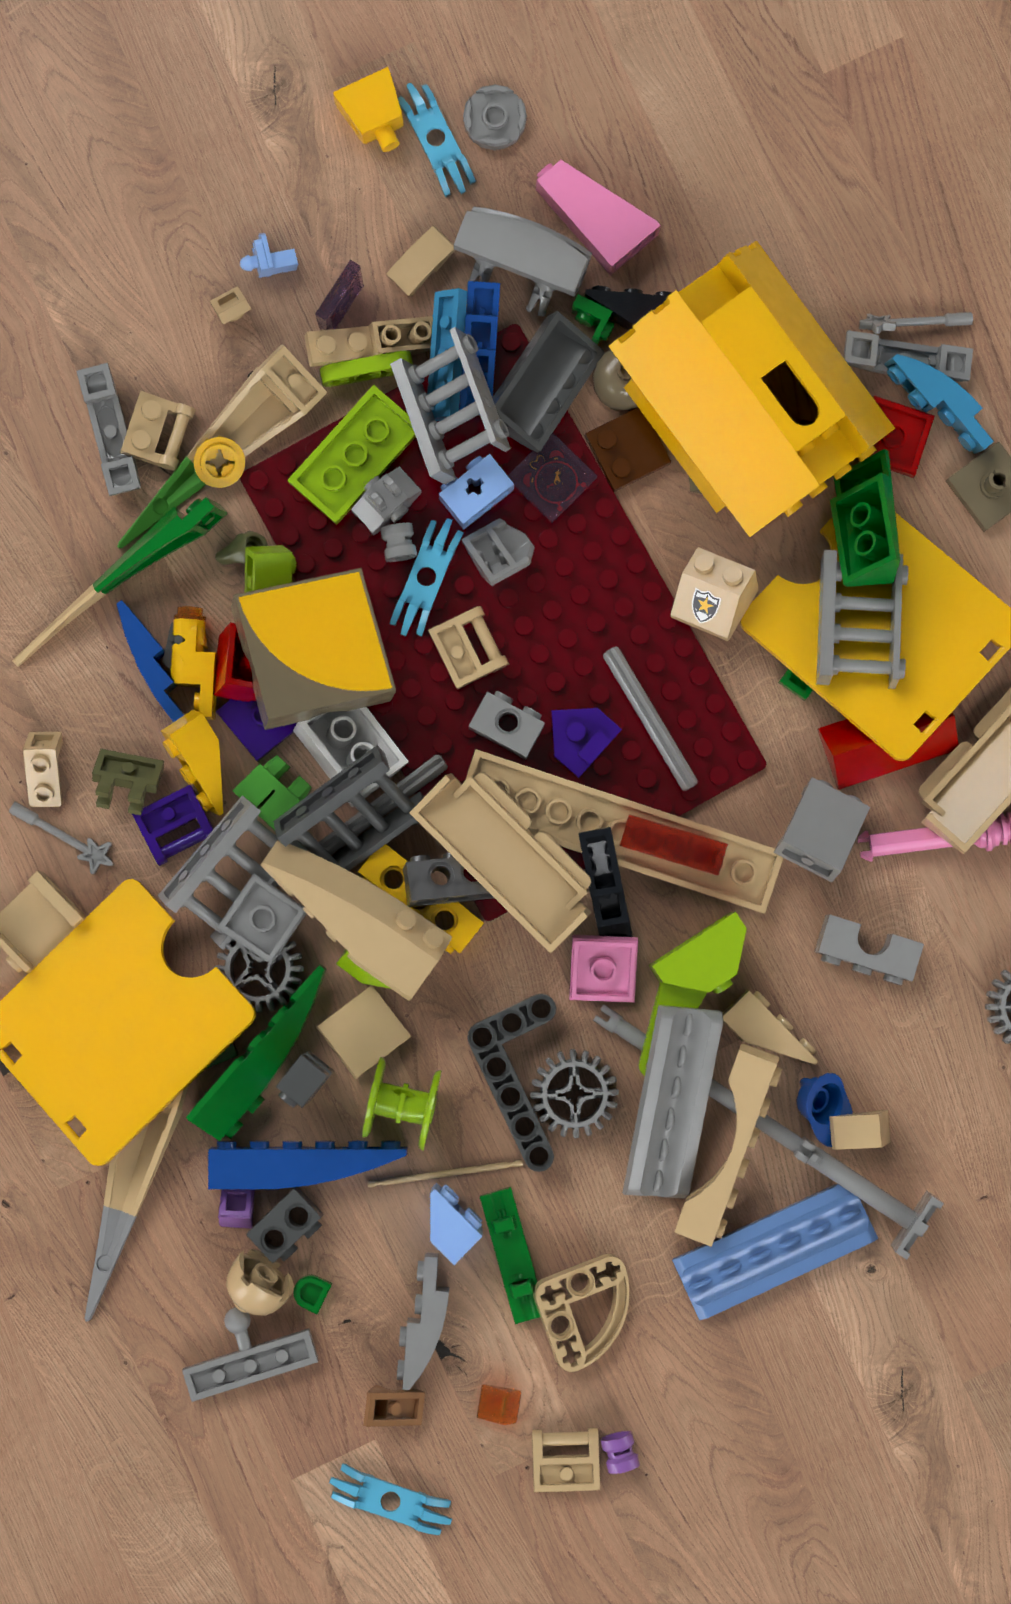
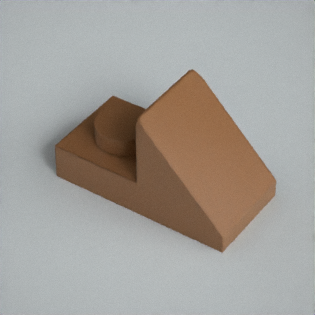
M380 1385L373 1386L367 1392L363 1426L422 1425L425 1392L419 1389L390 1390Z

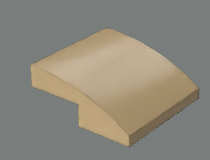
M373 985L369 986L316 1027L355 1079L378 1063L380 1057H386L411 1037Z

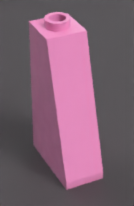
M560 160L554 166L550 163L538 173L536 191L587 250L592 253L594 258L610 276L659 235L661 225L655 219L566 162Z

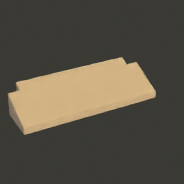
M1011 688L974 727L973 733L978 741L973 746L969 742H961L919 787V795L924 799L921 803L931 810L921 823L962 854L968 851L1011 803Z
M452 773L445 775L410 811V814L550 954L590 915L591 911L580 901L589 892L587 888L591 884L590 876L548 834L539 832L534 836L528 830L531 825L529 815L487 774L479 773L476 776L472 775L463 784Z

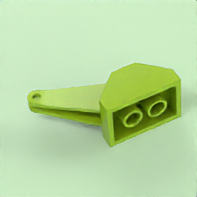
M729 912L648 965L660 983L638 1064L639 1070L644 1076L658 1005L698 1009L707 993L713 991V993L719 994L734 984L731 978L738 973L747 930L736 912Z

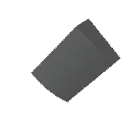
M559 311L545 318L492 398L499 418L504 421L508 428L509 437L537 453L542 450L595 369L597 362L605 353L603 349Z

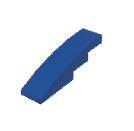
M468 281L465 334H470L477 343L478 351L476 355L493 398L501 283ZM470 386L460 391L459 410L475 402Z
M120 600L117 603L118 612L126 640L137 667L156 700L170 719L175 722L185 714L168 695L177 685L158 663V660L164 656L165 650L128 605Z

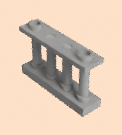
M456 327L450 329L455 345L419 366L412 365L402 358L390 364L429 476L445 485L456 479L452 467L457 460L489 443L505 452L511 449L507 440L509 436L508 428L504 421L499 418L476 355L478 351L477 343L470 334H465ZM460 358L465 374L429 394L425 393L422 384L424 378ZM470 386L475 402L439 422L435 421L432 412L434 406ZM480 414L485 431L450 450H446L442 440L444 434Z
M824 550L820 569L816 684L830 685L832 676L838 675V672L889 674L888 689H895L899 678L904 679L906 660L900 659L902 585H907L908 566L903 565V554H900L899 567L894 583H892L891 599L849 597L836 593V581L842 580L840 562H837V550ZM841 609L891 612L890 630L840 627V624H835V612H840ZM840 640L890 643L889 661L840 659L839 655H834V643L839 644Z
M243 795L158 895L161 901L173 912L176 913L180 907H186L215 929L210 937L222 950L226 948L225 944H232L235 940L217 929L222 918L193 896L196 888L202 882L207 881L234 903L241 891L215 871V866L223 857L228 856L251 875L253 873L275 888L279 885L261 865L236 846V841L244 831H250L270 848L278 840L276 835L257 821V816L261 811ZM294 840L290 843L291 845H294L307 851V849L298 840Z

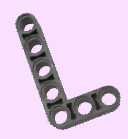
M541 993L475 1023L468 1031L467 1037L470 1048L525 1163L530 1169L537 1172L545 1171L552 1165L554 1159L553 1150L502 1044L553 1019L556 1013L555 1002L548 995ZM545 999L549 1002L551 1008L546 1017L539 1018L532 1013V1005L536 1000ZM510 1013L518 1015L521 1019L520 1028L514 1032L505 1030L502 1025L504 1016ZM481 1027L488 1029L492 1035L490 1043L485 1046H479L473 1041L474 1031ZM498 1057L504 1060L506 1069L501 1075H492L487 1070V1063L491 1058ZM514 1087L519 1091L520 1099L516 1104L507 1105L502 1101L501 1093L505 1088ZM522 1117H528L534 1122V1129L526 1135L520 1134L515 1128V1123ZM536 1147L546 1149L548 1152L547 1160L542 1164L533 1163L529 1157L532 1149Z

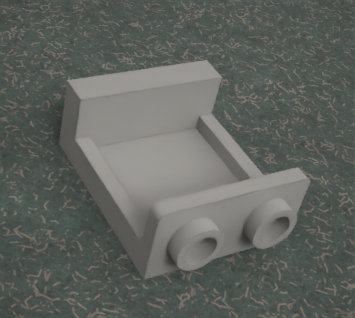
M812 777L801 793L802 797L774 853L833 882L844 867L870 807L862 803L858 797L846 795L834 789L830 783Z

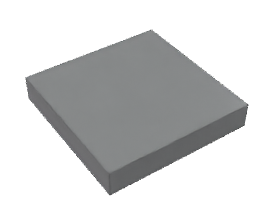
M253 873L217 926V929L272 965L307 913L303 910L304 906Z

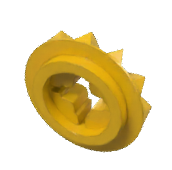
M219 435L206 439L196 448L193 459L194 469L199 479L206 485L215 488L228 487L242 476L245 469V456L241 447L233 439ZM218 449H220L224 459L233 461L222 464L220 474H218L213 463L206 462L216 459Z

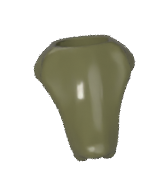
M247 531L237 535L228 546L216 554L215 558L222 565L232 563L245 564V547L268 546L262 535L253 531Z

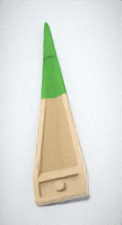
M280 345L259 367L255 368L118 542V548L125 547L160 520L174 506L177 507L206 485L197 476L193 464L196 448L206 439L219 435L233 439L241 447L244 456H247L305 416L328 393L284 345ZM218 449L216 459L206 462L213 463L218 474H220L222 464L233 461L224 459L220 449Z

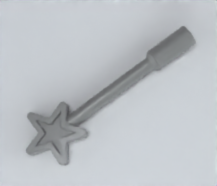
M972 312L946 313L944 316L891 319L890 315L878 317L867 314L866 319L860 320L859 329L872 330L874 334H879L882 330L895 331L896 327L938 324L965 326L973 324Z
M16 801L11 806L10 814L31 826L36 825L83 852L77 858L89 861L91 874H95L101 864L114 865V862L106 855L112 846L111 842L98 846L92 838H88L87 846L40 819L37 813Z

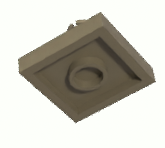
M997 442L946 480V483L983 532L1011 513V456L1000 442Z

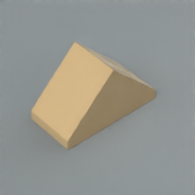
M888 1110L829 1116L832 1150L882 1148L891 1143Z

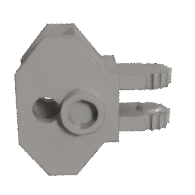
M399 466L390 473H386L382 478L376 476L371 479L364 487L366 492L351 511L367 526L374 536L381 531L380 528L400 520L408 512V507L411 506L422 492Z

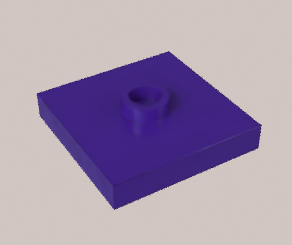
M230 699L216 711L257 762L294 733L293 730L297 724L294 723L264 730L257 701L243 702Z

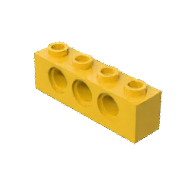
M385 844L371 854L358 872L363 876L364 880L407 905L403 867L408 861ZM391 871H399L403 875V883L397 889H390L385 883V877ZM459 902L427 905L421 910L410 907L434 925H436V916L440 912L448 911L454 916L453 926L448 930H443L452 936L445 949L450 955L454 950L461 954L485 924Z

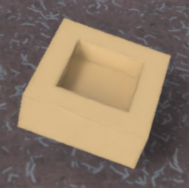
M238 286L210 301L223 325L229 321L232 322L240 319L244 313L251 310Z

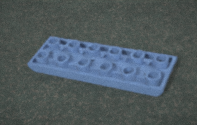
M835 1184L723 1235L722 1239H715L712 1247L704 1244L673 1258L672 1261L698 1319L703 1320L877 1240L878 1237L860 1198L839 1184Z

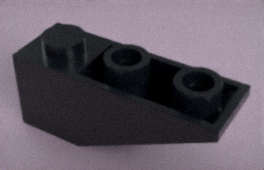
M593 286L592 289H585V298L613 311L611 320L629 331L647 313L660 306L672 292L659 291L656 292V295L643 294L642 290L634 288L625 289L624 292L611 291V288L607 286Z

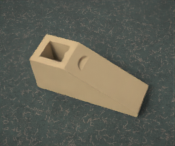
M745 990L722 1013L723 1023L741 1041L814 1065L819 1062L813 1056L817 1052L813 1046L804 1038L798 1041L790 1033L793 1026L781 1014L775 1017L767 1009L771 1004L760 992L756 991L752 994L749 990Z

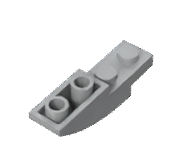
M425 1253L424 1261H418L417 1281H423L422 1294H416L415 1314H421V1318H408L407 1327H400L399 1346L405 1347V1359L398 1360L397 1380H403L402 1390H410L421 1376L433 1355L443 1329L450 1287L437 1286L439 1253Z

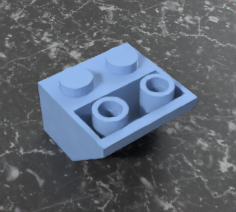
M436 1183L430 1192V1242L455 1265L483 1236V1228L481 1227L483 1221L470 1207L465 1211L458 1204L459 1196L447 1184L441 1187Z

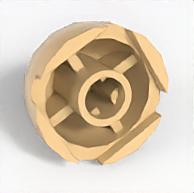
M250 1249L247 1254H244V1251H242L234 1260L227 1275L226 1286L230 1298L239 1311L252 1315H268L284 1305L293 1294L294 1283L289 1273L284 1277L276 1269L281 1266L277 1260L272 1263L263 1252Z

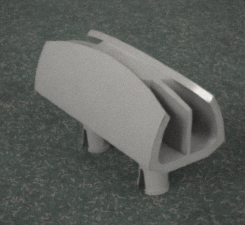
M473 207L471 211L466 212L454 243V250L472 256L476 260L469 281H477L479 276H481V282H489L494 267H500L533 280L536 284L526 310L531 312L540 299L538 316L543 317L546 315L553 290H558L571 296L577 294L583 283L592 253L580 244L546 226L520 216L481 207Z

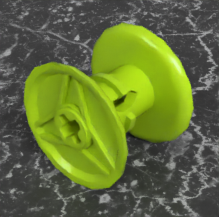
M380 1057L369 1095L362 1137H367L370 1134L375 1115L396 1119L395 1123L399 1124L401 1120L422 1125L418 1146L424 1151L429 1127L433 1120L442 1070L435 1072L430 1092L428 1093L410 1089L407 1083H404L403 1087L383 1083L386 1061L383 1057Z

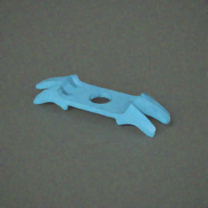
M407 84V90L418 114H413L412 108L402 96L398 97L399 105L411 127H413L438 178L445 197L451 195L442 170L444 167L449 172L460 194L465 193L466 190L455 162H459L470 184L475 183L476 180L438 107L432 91L427 84L422 85V90L430 104V108L427 109L423 98L413 84ZM438 129L444 133L445 141L441 145L432 146L427 142L426 137L431 130Z
M449 518L443 524L433 546L429 544L437 521L431 520L426 530L421 548L389 623L395 626L405 603H410L404 618L401 635H407L419 608H422L423 611L416 635L421 637L423 635L449 563L464 532L458 530L447 552L443 551L453 521ZM422 568H431L435 572L436 580L432 585L423 586L418 582L417 574Z
M342 1463L340 1470L361 1483L364 1482L363 1486L335 1477L330 1479L329 1483L354 1497L358 1496L357 1500L334 1491L332 1493V1499L353 1509L365 1510L410 1526L416 1531L440 1536L442 1529L418 1521V1518L427 1522L451 1525L452 1518L423 1507V1503H425L427 1506L449 1508L451 1500L432 1497L422 1492H416L375 1478L371 1474L360 1472ZM387 1492H395L400 1497V1505L393 1511L386 1510L381 1504V1498Z

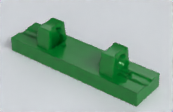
M507 1187L480 1195L514 1322L518 1324L539 1318L540 1315L533 1298L534 1286L538 1281L512 1188ZM528 1279L526 1282L519 1285L512 1284L520 1280Z

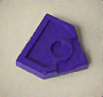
M598 708L552 710L554 757L579 779L622 729Z

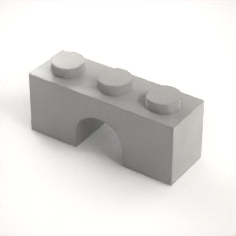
M830 914L825 915L814 951L815 953L822 954L821 961L840 966L841 961L853 964V971L871 976L872 970L885 974L883 980L901 986L904 980L913 981L924 946L923 943L894 934H887L883 948L878 953L871 955L864 952L858 943L861 924Z

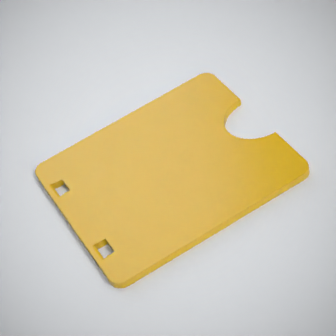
M895 512L899 552L903 554V565L908 566L907 585H902L900 659L906 660L904 679L899 678L895 689H888L889 674L838 672V675L832 676L830 685L816 684L820 580L809 584H797L777 575L749 605L740 621V626L749 636L893 759L906 761L912 757L1011 649V608ZM832 517L820 530V533L828 541L831 550H837V562H840ZM843 579L836 581V593H841L842 596L891 599L892 584L847 587L843 585ZM846 609L835 612V624H840V627L890 630L891 612ZM840 640L839 644L834 643V655H839L840 659L889 661L890 643ZM991 641L1000 648L987 661L980 652ZM926 713L934 720L921 733L914 724Z
M135 879L123 881L0 1001V1060L87 1161L95 1166L108 1164L254 1022L256 1017L253 1005L218 967L202 976L192 978L182 977L170 969L165 960L163 948L166 934L175 922V919L145 886ZM11 1043L22 1055L16 1063L4 1051ZM75 1117L87 1129L80 1137L68 1124Z

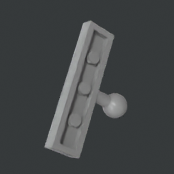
M236 1307L230 1309L225 1315L224 1324L228 1331L235 1334L239 1351L182 1369L191 1402L317 1363L319 1358L310 1328L252 1346L247 1331L251 1322L249 1313H243Z

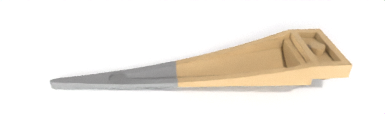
M189 1085L109 1162L100 1232L85 1312L86 1322L92 1319L182 1115V1107Z

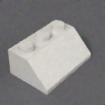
M367 707L347 712L335 711L324 713L310 720L298 722L293 730L330 779L376 745L386 755L390 771L386 774L389 778L409 762ZM372 783L362 790L360 794L366 798L380 786L377 783Z

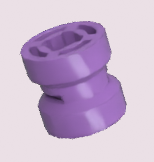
M632 1431L616 1432L600 1439L602 1449L608 1455L606 1465L609 1474L627 1472L640 1466L638 1455L633 1452L632 1448L634 1444Z

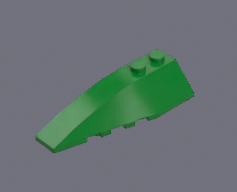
M319 965L291 996L290 1002L274 1015L265 1031L262 1030L251 1041L246 1049L247 1052L238 1059H235L185 1117L187 1120L218 1141L224 1139L225 1136L230 1139L233 1138L244 1125L239 1121L247 1111L253 1114L264 1102L265 1099L261 1094L283 1066L301 1035L315 1004L326 972V968L323 965Z

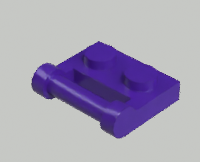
M188 785L144 807L141 815L132 814L159 866L167 863L168 858L205 840L214 829L206 812L196 799V793L192 785ZM197 819L200 828L163 847L160 846L158 838Z

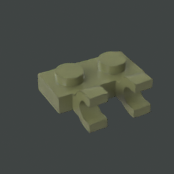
M100 749L92 772V781L98 782L95 794L98 796L96 807L109 809L114 786L130 789L128 813L141 815L146 792L157 793L164 771V761Z

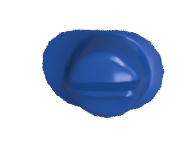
M825 1073L811 1079L802 1078L800 1080L801 1088L796 1099L797 1108L800 1114L809 1120L818 1141L827 1147H832L829 1116L853 1114L844 1084L835 1073Z

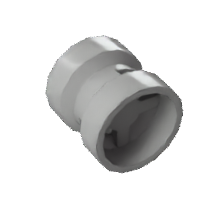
M396 523L380 528L382 539L387 542L386 549L384 550L387 562L404 561L417 557L416 546L410 540L414 534L412 523Z

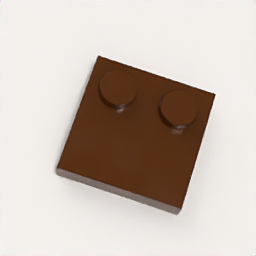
M638 407L585 433V438L613 492L671 464V460L657 432Z

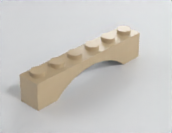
M742 1043L728 1080L734 1096L737 1113L736 1135L732 1150L719 1171L703 1186L689 1193L674 1233L712 1247L715 1237L722 1239L728 1220L722 1217L726 1207L733 1209L739 1192L733 1186L736 1178L743 1179L750 1160L744 1158L747 1147L754 1148L761 1130L755 1128L758 1116L766 1117L772 1100L766 1097L769 1086H777L782 1072V1068L777 1067L780 1057Z

